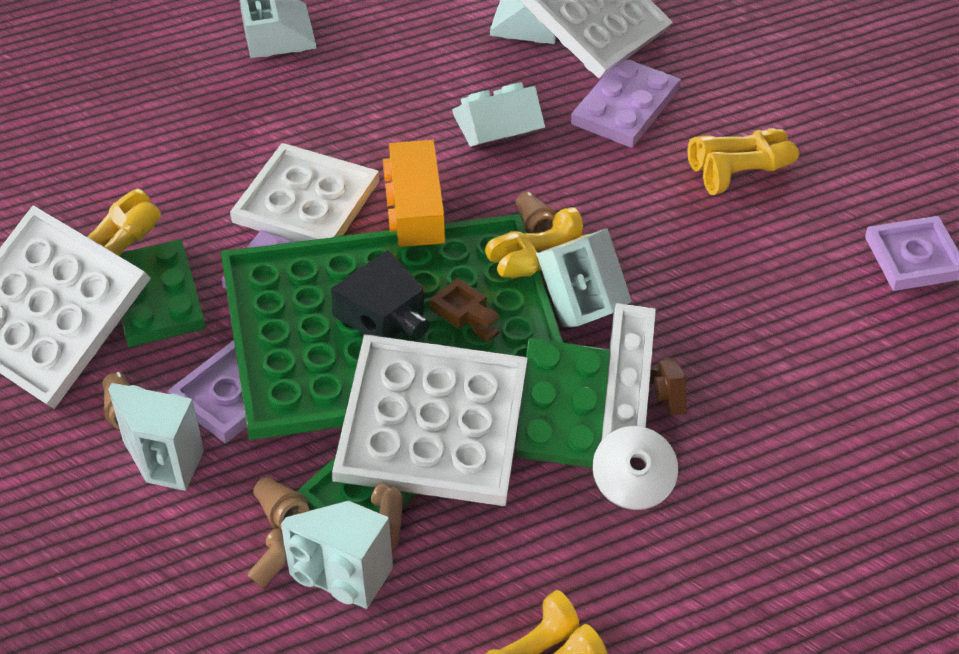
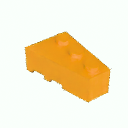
M434 140L389 143L390 158L383 159L384 181H391V183H385L387 206L394 207L393 209H388L390 232H397L399 247L444 244V210Z

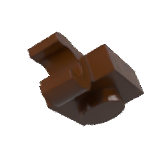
M457 278L430 298V310L458 329L469 323L475 334L481 340L488 343L499 335V330L492 326L499 320V315L492 309L487 308V297Z
M664 357L662 361H659V366L651 365L649 383L654 385L657 401L664 403L671 416L687 414L686 376L675 359Z

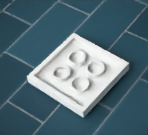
M281 143L230 211L232 223L258 231L263 230L294 242L343 236L379 183V171Z

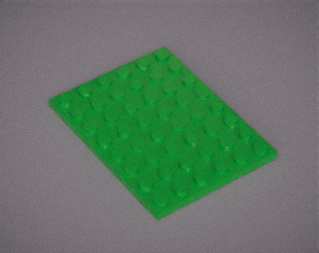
M514 214L444 223V244L399 247L397 232L386 230L221 251L249 440L343 427L365 334L332 315L331 288L387 250L394 255L423 287V317L429 321V328L420 339L413 340L403 331L393 339L526 357L529 338L563 343L540 272L537 271L530 277L502 278L497 271L499 262L494 263L490 261L485 253L487 243L498 236L511 231L526 233L521 215ZM457 278L487 297V308L492 309L499 315V320L492 325L499 330V335L488 343L481 340L475 334L469 323L458 329L430 310V298Z

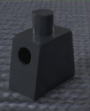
M388 250L331 288L332 315L365 335L394 338L403 331L413 340H418L429 328V321L423 317V287Z

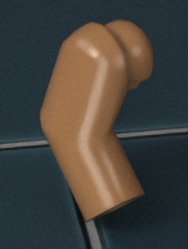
M382 483L375 487L371 501L375 506L380 507L379 514L389 517L391 548L393 550L399 545L403 495L396 486L391 488L387 484Z
M280 528L273 529L267 535L266 546L269 549L247 573L263 589L287 563L283 534Z

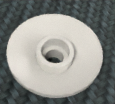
M628 426L611 432L601 441L593 458V476L600 492L613 504L629 510H645L660 504L672 492L678 477V462L673 448L660 434L645 427ZM634 457L641 458L645 463V468L643 470L633 469L630 465V459Z

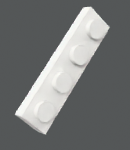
M615 304L602 440L611 432L623 427L640 426L646 428L655 308Z

